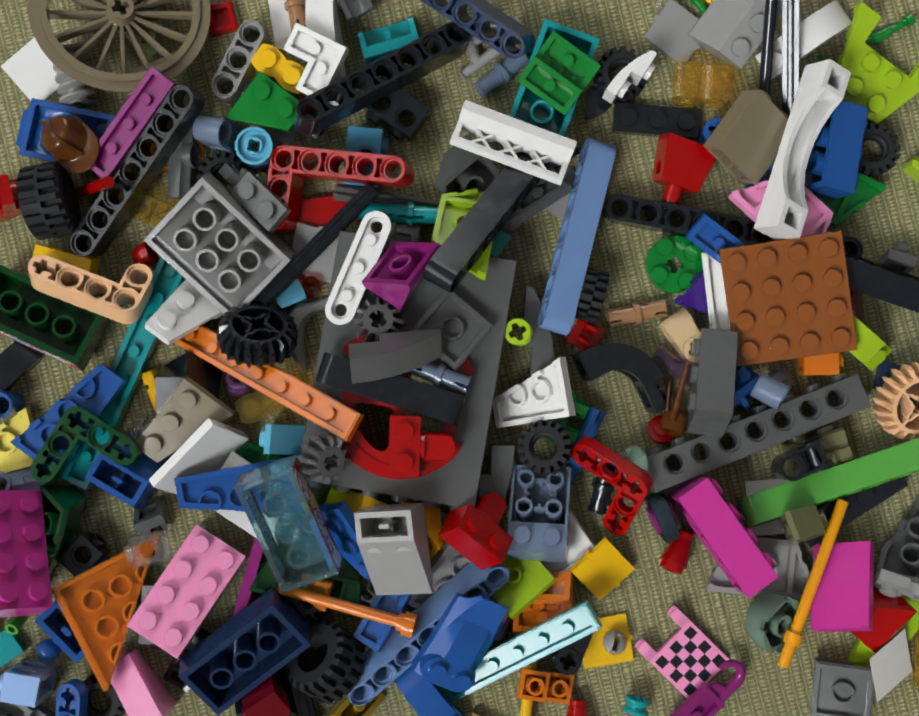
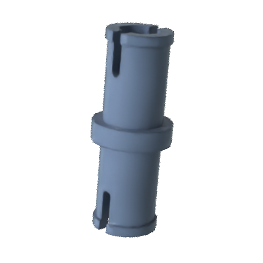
M523 55L517 59L506 58L501 63H495L489 73L473 84L474 88L485 99L501 84L506 85L511 81L510 77L525 65H528L529 59L526 55Z
M430 362L408 372L410 375L412 374L433 382V386L439 387L442 385L464 395L472 378L471 376L447 369V365L443 363L439 366Z

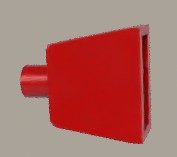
M671 132L659 135L652 181L666 186L661 202L678 205L682 192L686 194L699 192L716 160L702 144Z

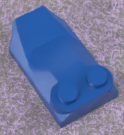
M32 98L30 107L23 111L16 144L20 148L19 155L47 162L57 161L42 145L41 133L43 126L40 123L42 119L49 120L56 115H76L95 133L99 140L116 116Z
M457 592L412 661L413 670L426 681L453 692H465L470 689L475 682L474 672L508 618L509 608L483 596L467 597Z

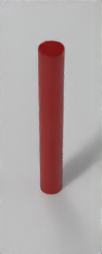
M105 176L79 186L76 189V193L79 197H86L113 187L115 181L113 177Z

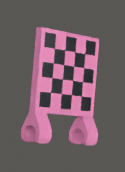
M673 605L668 609L667 614L680 626L673 636L657 652L643 638H640L635 643V647L664 677L688 698L703 683H708L720 671L719 666L724 661L730 659Z

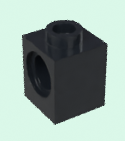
M89 531L82 534L58 561L75 577L94 567L108 555L110 550L106 547L107 542L102 536L97 533L92 534ZM83 546L91 550L92 557L90 561L85 560L81 555Z

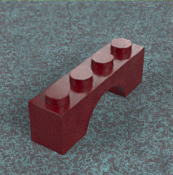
M272 675L242 697L243 708L241 713L243 716H288L291 713L288 694Z

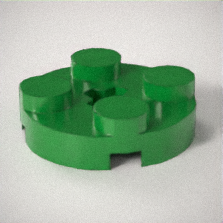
M669 236L660 239L649 249L646 255L645 272L647 277L649 276L653 285L664 293L678 294L688 290L692 285L690 281L703 270L701 248L682 236ZM674 257H677L678 262L682 263V268L677 269L676 273L671 272V267L667 266V261H672Z

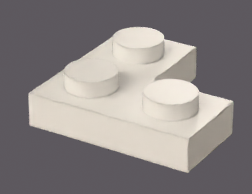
M298 23L295 24L283 48L286 52L308 62L295 88L308 96L335 82L350 51L347 47Z

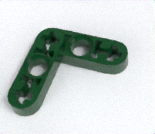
M73 406L64 412L32 462L31 475L40 483L57 480L82 441L119 465H132L136 463L142 455V448L135 439L84 406ZM82 413L81 420L93 425L90 428L85 425L75 426L76 420L73 418V415ZM101 427L106 428L109 432V440L105 444H100L95 438L96 431ZM60 436L66 437L69 441V448L64 453L59 452L55 446L56 440ZM115 443L121 447H128L130 445L129 451L132 453V457L123 458L124 452L118 447H113L111 451L109 449ZM53 456L56 457V458H60V459H61L60 461H59V460H53V461L51 462ZM51 462L48 468L51 474L43 475L44 469L41 465Z

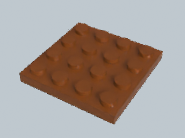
M841 230L800 236V238L774 240L719 249L731 332H738L736 367L858 350Z

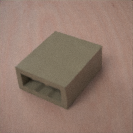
M760 89L743 90L703 145L739 183L757 184L777 156L789 118L784 111L778 109L773 104L771 96Z

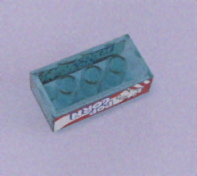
M297 454L240 474L234 487L282 593L338 575L342 557L307 477L298 468L300 461L296 457Z

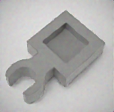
M882 568L874 575L873 587L879 589L881 594L889 597L905 595L919 602V584L910 582V578Z

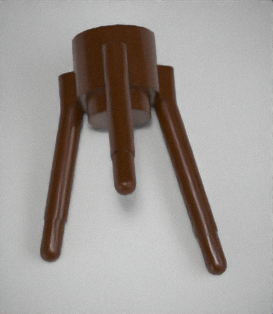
M686 362L684 365L675 401L671 408L673 379L669 377L667 380L664 401L667 408L663 410L660 424L662 425L661 430L676 437H683L684 432H687L688 413L680 409V404L690 369L689 362Z

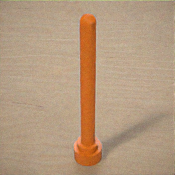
M285 583L282 591L278 586V593L280 595L395 627L396 631H400V635L412 638L414 635L418 614L406 611L405 614L399 613V615Z

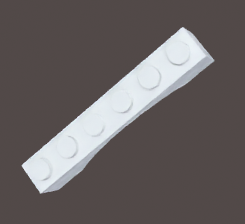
M831 59L808 64L804 67L754 225V229L774 240L800 238L809 210L804 190L805 172L809 156L822 127L843 100L851 75L850 71Z

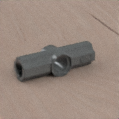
M171 118V129H172V127H173V119ZM193 125L166 163L168 167L167 198L181 200L195 185V171L201 164L202 150L193 137Z

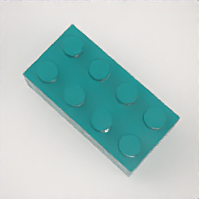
M545 19L529 62L539 52L552 31L557 32L592 59L600 39ZM520 84L509 116L564 136L577 101L568 113L564 115L523 84Z

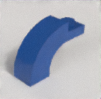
M412 665L394 680L399 690L419 716H465L438 685L426 681L413 670Z

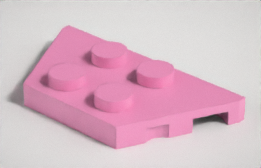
M768 181L759 182L752 187L740 191L739 189L735 190L728 198L751 220L756 222ZM804 186L805 200L809 210L801 236L825 233L831 224L834 212Z

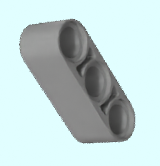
M248 20L240 25L212 80V90L223 103L234 104L242 96L244 85L255 71V67L251 63L252 57L261 44H268V36L257 21ZM254 31L260 33L257 41L247 42L246 39L249 33ZM237 58H247V62L242 68H234L233 64ZM233 83L234 87L230 93L221 94L223 84Z

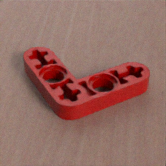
M583 437L573 447L572 457L579 465L618 489L603 518V524L610 533L619 536L623 535L634 521L652 488L653 480L645 470L590 437ZM606 463L616 466L618 473L610 471ZM621 498L629 499L634 507L625 505ZM618 514L623 516L620 522L616 521Z

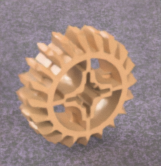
M912 362L910 366L908 364H901L900 370L891 369V376L889 378L882 377L885 383L882 387H876L880 393L872 398L877 404L872 408L877 415L875 419L882 425L881 427L884 431L898 439L914 440L915 437L919 438V363Z

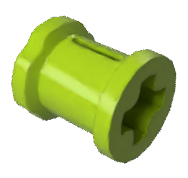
M516 318L506 324L504 334L507 341L511 344L524 346L531 341L534 332L530 323ZM516 325L526 328V331L522 333V340L518 337H512V334L516 331Z

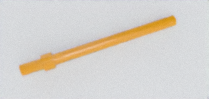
M837 499L790 630H786L782 641L785 643L777 665L789 669L796 647L799 648L801 645L803 627L849 504L844 500Z

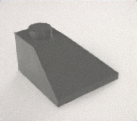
M467 134L463 137L464 139L472 140ZM452 146L444 153L435 185L442 194L450 192L461 193L475 188L478 189V192H484L500 172L490 159Z

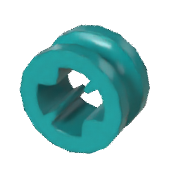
M625 695L627 704L623 705L622 710L634 716H648L646 708L650 706V700L637 695Z

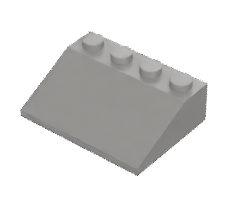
M210 172L199 179L143 240L223 314L231 312L232 307L242 308L244 303L248 305L295 255V252L274 232H268Z

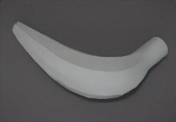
M327 297L314 302L296 304L288 311V316L294 317V323L298 329L297 346L291 357L301 373L308 372L304 345L305 325L313 315L325 310L328 301Z

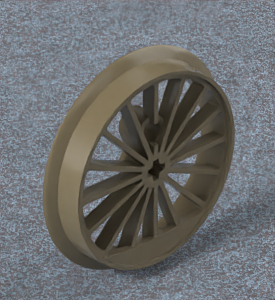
M28 0V16L32 32L49 60L71 78L85 85L106 91L133 92L151 66L157 68L169 79L175 78L195 60L205 43L210 26L211 10L209 0H189L191 11H147L174 0H148L141 3L143 0H99L101 3L94 0H70L94 10H49L51 0ZM50 19L94 20L54 35L49 24ZM147 20H191L192 23L186 36ZM101 28L73 55L69 54L60 44ZM142 28L183 44L177 51L169 53ZM132 30L157 51L162 58L148 63ZM120 31L121 73L104 72L102 69L116 35ZM124 31H126L142 63V66L126 71ZM110 32L96 69L79 61Z

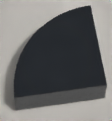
M587 89L584 120L599 117L612 105L602 98L603 93L601 91Z

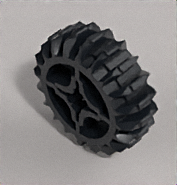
M244 303L242 308L232 307L231 312H225L224 317L220 319L218 324L217 341L221 353L226 354L227 360H235L237 365L244 363L247 364L248 368L252 365L258 366L260 369L263 365L273 368L275 362L283 364L285 358H291V354L297 346L298 329L294 323V317L288 316L285 310L279 311L278 306L268 307L266 303L264 305L254 303L248 306Z

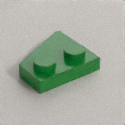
M260 71L226 117L234 122L239 121L255 126L291 132L295 127L294 118L299 101Z
M858 172V185L854 194L841 198H817L834 212L830 225L835 227L876 195L883 192L887 186Z

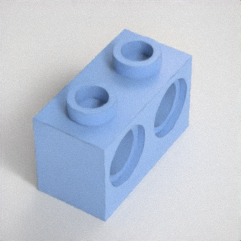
M23 659L0 676V702L35 708L54 693L58 665Z

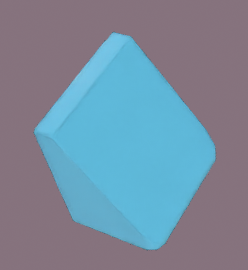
M297 278L276 299L280 311H283L296 304L306 302L307 296Z

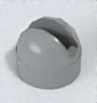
M610 630L604 635L603 646L608 653L617 655L625 650L627 641L623 633L618 630ZM615 636L620 637L617 649L612 650Z

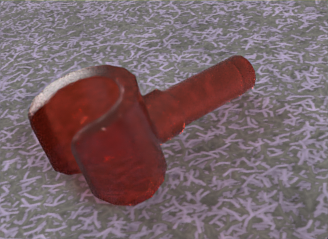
M301 273L297 278L308 298H314L313 293L308 289L309 287L315 286L321 291L316 277H307Z

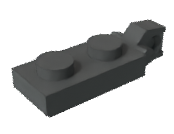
M227 163L218 171L230 183L226 187L230 194L268 232L273 233L291 212V209L254 173L247 171L245 168L239 171L233 165L230 166Z

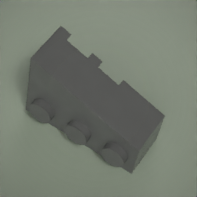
M702 328L699 338L693 339L691 356L696 357L695 365H691L689 375L692 391L689 392L687 410H689L687 433L723 437L733 415L738 332Z

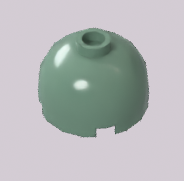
M776 592L763 594L748 607L746 614V629L753 642L770 653L774 651L781 653L785 643L782 641L786 630H790L799 601Z

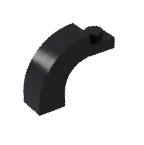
M607 343L589 346L571 354L583 381H592L605 373L617 371L631 380L647 413H658L667 408L663 401L665 400L664 392L654 382L664 377L654 360L643 351L626 344Z

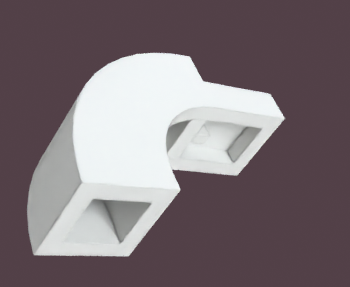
M837 0L829 3L800 22V60L851 26V20ZM782 36L774 42L771 80L782 73ZM760 52V53L757 54L755 57H756V59L758 60V62L761 64V52Z

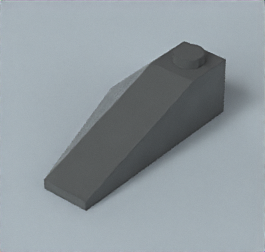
M918 495L911 511L905 519L902 518L893 537L887 540L882 547L876 573L882 568L911 579L910 582L919 584Z

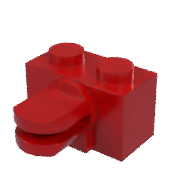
M390 415L388 478H419L420 462H446L450 460L456 448L454 439L451 435L444 432L421 431L422 415Z
M491 492L480 497L475 507L469 503L450 511L438 536L481 570L503 563L513 541V537L499 527L507 507L505 500L501 495Z

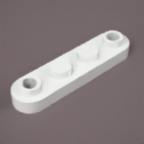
M381 211L369 212L362 219L326 303L325 314L329 321L336 325L349 324L355 318L356 309L360 306L367 290L363 286L362 280L380 259L391 234V221ZM376 222L381 223L383 226L382 230L378 233L373 232L371 229L372 225ZM339 305H345L347 308V312L343 316H338L336 313V308Z

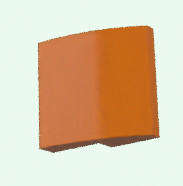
M549 571L557 581L513 620V632L515 634H520L573 607L572 572Z

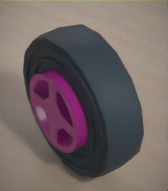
M660 491L649 493L645 499L647 505L645 509L657 535L660 534L666 543L679 539V521L669 500L665 499Z

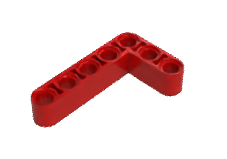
M288 145L278 146L273 150L270 157L266 186L291 209V212L275 231L289 234L296 229L305 178L359 184L372 183L378 186L403 188L413 182L415 170L410 163L393 155ZM292 156L291 163L286 167L287 158ZM318 158V166L312 170V163ZM345 160V169L339 173V165ZM373 163V171L371 174L366 175L367 166ZM401 165V174L399 177L394 178L393 172L395 168ZM287 184V192L282 196V188Z

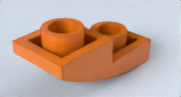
M521 668L516 698L570 705L575 675H565L558 671Z

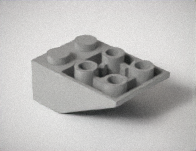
M424 503L367 506L355 512L354 521L357 544L376 595L434 593Z

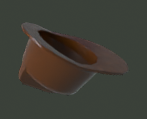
M56 115L49 120L42 119L40 121L43 126L41 133L43 147L66 170L71 173L81 174L88 171L95 164L99 156V140L81 118L76 115Z

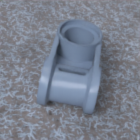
M199 115L194 121L192 130L194 139L209 146L211 150L219 153L226 151L229 154H235V140L242 127L229 120Z

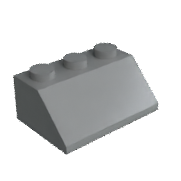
M713 0L687 35L729 69H742L762 42L766 0ZM778 0L776 22L782 15V0Z

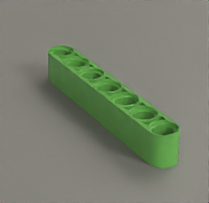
M919 438L738 500L748 527L753 528L777 520L783 512L814 504L819 506L919 472Z

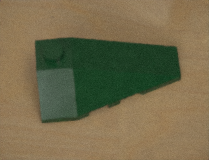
M41 485L40 487L50 575L80 524L81 515L86 509V496L75 485Z

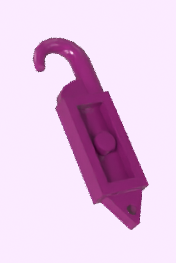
M730 659L724 661L719 666V669L724 670L728 667H734L736 669L735 675L724 686L716 681L703 683L670 716H714L725 706L724 702L743 684L746 676L744 665L738 660Z

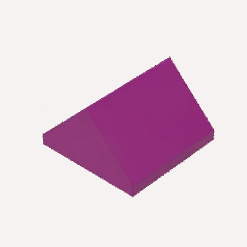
M392 242L362 280L363 286L401 310L424 279V270L441 245L439 243Z

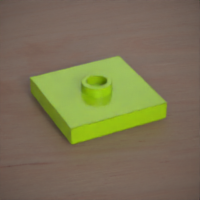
M506 554L503 564L509 571V579L492 596L499 604L509 608L508 616L514 620L557 580L540 561L509 559Z

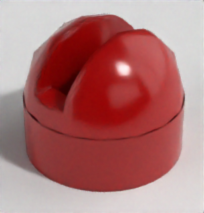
M146 242L139 244L133 250L132 256L136 264L140 263L149 266L158 261L157 253Z

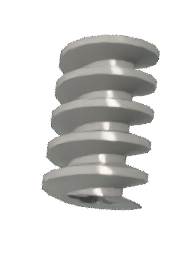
M72 43L62 46L69 54L73 55L84 44ZM84 55L79 61L84 63L89 61L90 58L88 55ZM53 64V70L57 72L55 81L60 84L57 87V93L62 95L59 98L60 104L86 108L98 102L88 99L89 96L96 94V90L86 88L87 85L71 78Z

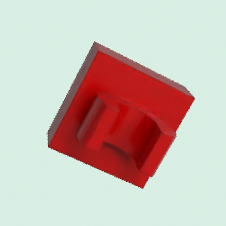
M578 319L566 342L580 350L597 345L605 329L595 323Z

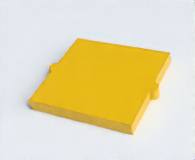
M606 537L590 551H585V555L569 568L599 600L615 587H619L620 582L635 570L633 565Z
M626 613L598 617L602 627L592 634L591 641L583 657L584 669L634 661L631 645L633 635L629 633ZM610 630H618L626 638V648L620 654H610L603 646V637ZM615 636L612 650L617 649L620 637Z

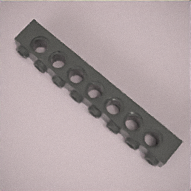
M845 371L840 373V375L829 377L831 383L824 386L817 382L804 387L805 393L795 397L793 392L789 393L778 410L768 407L766 404H761L750 409L751 415L741 418L740 414L732 416L724 432L732 440L731 446L728 449H724L721 446V437L698 434V436L688 439L686 435L670 441L671 447L663 450L660 449V446H656L644 451L648 461V473L653 480L650 492L657 493L871 407L859 375L848 376ZM830 391L837 397L835 406L830 405L827 400ZM803 402L808 403L811 408L808 417L804 416L801 412ZM777 412L781 413L784 417V424L781 428L774 423V416ZM750 423H754L758 428V434L754 439L747 433V427ZM696 444H701L705 449V455L701 460L696 459L693 455V448ZM671 454L678 459V467L674 471L669 470L666 466V459Z

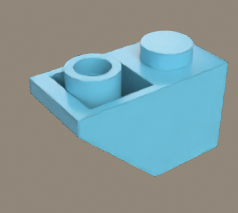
M280 422L265 424V429H261L259 436V446L264 447L263 454L300 455L302 451L300 444H303L306 424Z

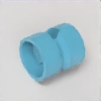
M248 127L243 129L235 140L237 156L250 169L255 171L269 169L271 154L277 148L275 141L262 128Z

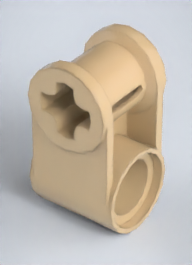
M682 308L660 322L659 327L685 363L695 364L696 356H690L688 351L691 350L693 339L699 338L700 331L689 312Z

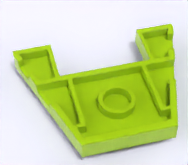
M858 2L853 10L854 17L851 27L848 28L845 36L847 40L843 53L839 56L837 63L851 72L843 101L867 107V121L877 125L919 92V60L907 76L869 47L865 41L882 17L865 3Z

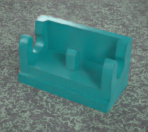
M413 17L364 33L362 31L357 32L366 65L419 38Z

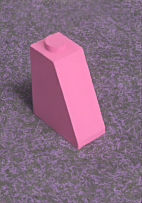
M134 648L129 653L125 649L121 651L111 684L127 715L166 716L177 702L137 648Z

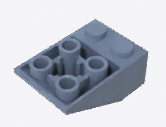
M513 465L507 532L513 537V541L507 552L509 559L567 563L572 468L565 467L556 474L542 475L531 471L526 465Z

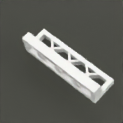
M465 100L449 144L561 186L577 141ZM463 129L474 133L477 139L470 141L459 137ZM498 142L502 144L504 150L496 151L491 149L488 143ZM516 153H527L532 160H520ZM551 162L561 166L559 174L547 170L544 164Z

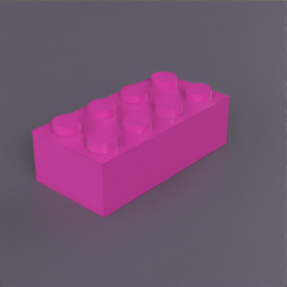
M699 475L689 479L669 493V497L735 590L747 598H751L778 578L773 570L777 567L766 552L762 553L757 548L756 544L759 543V540L750 528L745 529L738 521L741 518L740 513L732 503L728 504L720 496L724 491L714 478L710 480L709 477Z
M0 490V618L39 615L53 607L41 490Z

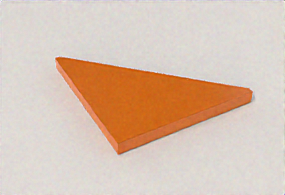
M157 535L51 589L103 692L109 689L128 630L127 624L133 616L158 541Z

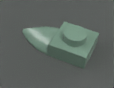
M635 445L622 452L625 459L648 473L647 456L640 446Z

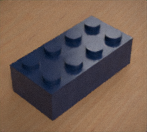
M272 587L180 658L178 677L217 715H220L310 647L311 628Z

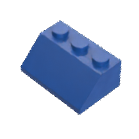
M842 100L822 127L809 156L804 186L816 197L841 198L854 194L858 185L859 161L863 155L862 142L867 128V107Z

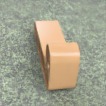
M36 255L31 258L27 266L31 285L37 291L122 324H133L136 322L153 293L152 271L145 264L138 263L129 266L120 283L47 255ZM136 280L145 281L143 284H135L133 282ZM69 282L77 283L71 287L65 286ZM96 293L105 294L102 297H93V295ZM127 303L133 305L130 308L120 307L121 305Z

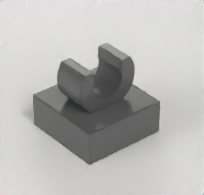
M897 241L895 248H889L878 259L877 263L909 274L916 267L917 256L907 254L909 249L908 243Z
M162 498L147 503L144 510L134 508V527L139 534L146 532L149 537H153V528L159 525L164 532L168 530L166 505Z

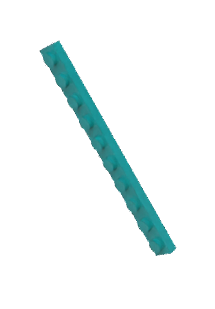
M162 257L153 273V293L140 318L133 324H130L111 366L112 370L127 380V383L102 417L117 428L121 424L141 376L159 340L144 328L145 323L186 280ZM104 427L99 428L95 434V438L100 444H105L109 440V432ZM84 442L63 472L61 478L81 488L90 490L93 483L84 477L100 452Z

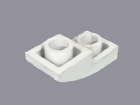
M653 50L629 63L611 81L602 98L612 104L616 96L622 99L631 83L637 86L642 78L647 81L657 66L652 63L657 53Z

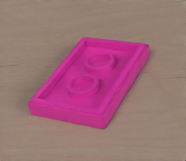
M871 541L834 543L811 606L810 629L812 631H873L874 544ZM821 544L813 546V564Z

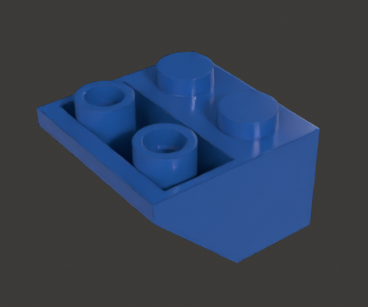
M123 431L124 433H126L127 435H129L137 441V437L133 436L127 431ZM115 443L109 449L111 451L113 447H118L124 452L123 458L132 457V453L129 451L130 445L128 447H121ZM100 452L84 478L131 507L144 510L157 489L151 485L149 479L170 457L167 456L157 463L142 452L140 459L132 465H119Z

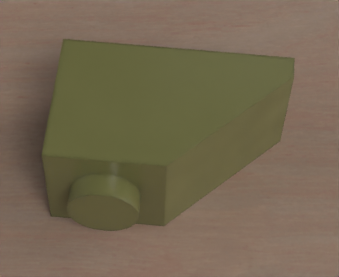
M815 504L783 512L779 518L789 546L823 536L826 533L825 527H828L823 510L818 511Z

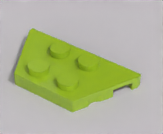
M475 188L461 193L450 192L441 194L431 243L442 245L484 192H478V189ZM493 241L469 271L481 280L486 279Z

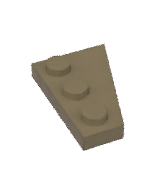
M186 376L137 439V442L140 444L142 452L158 463L177 451L208 418L222 422L232 416L235 411Z

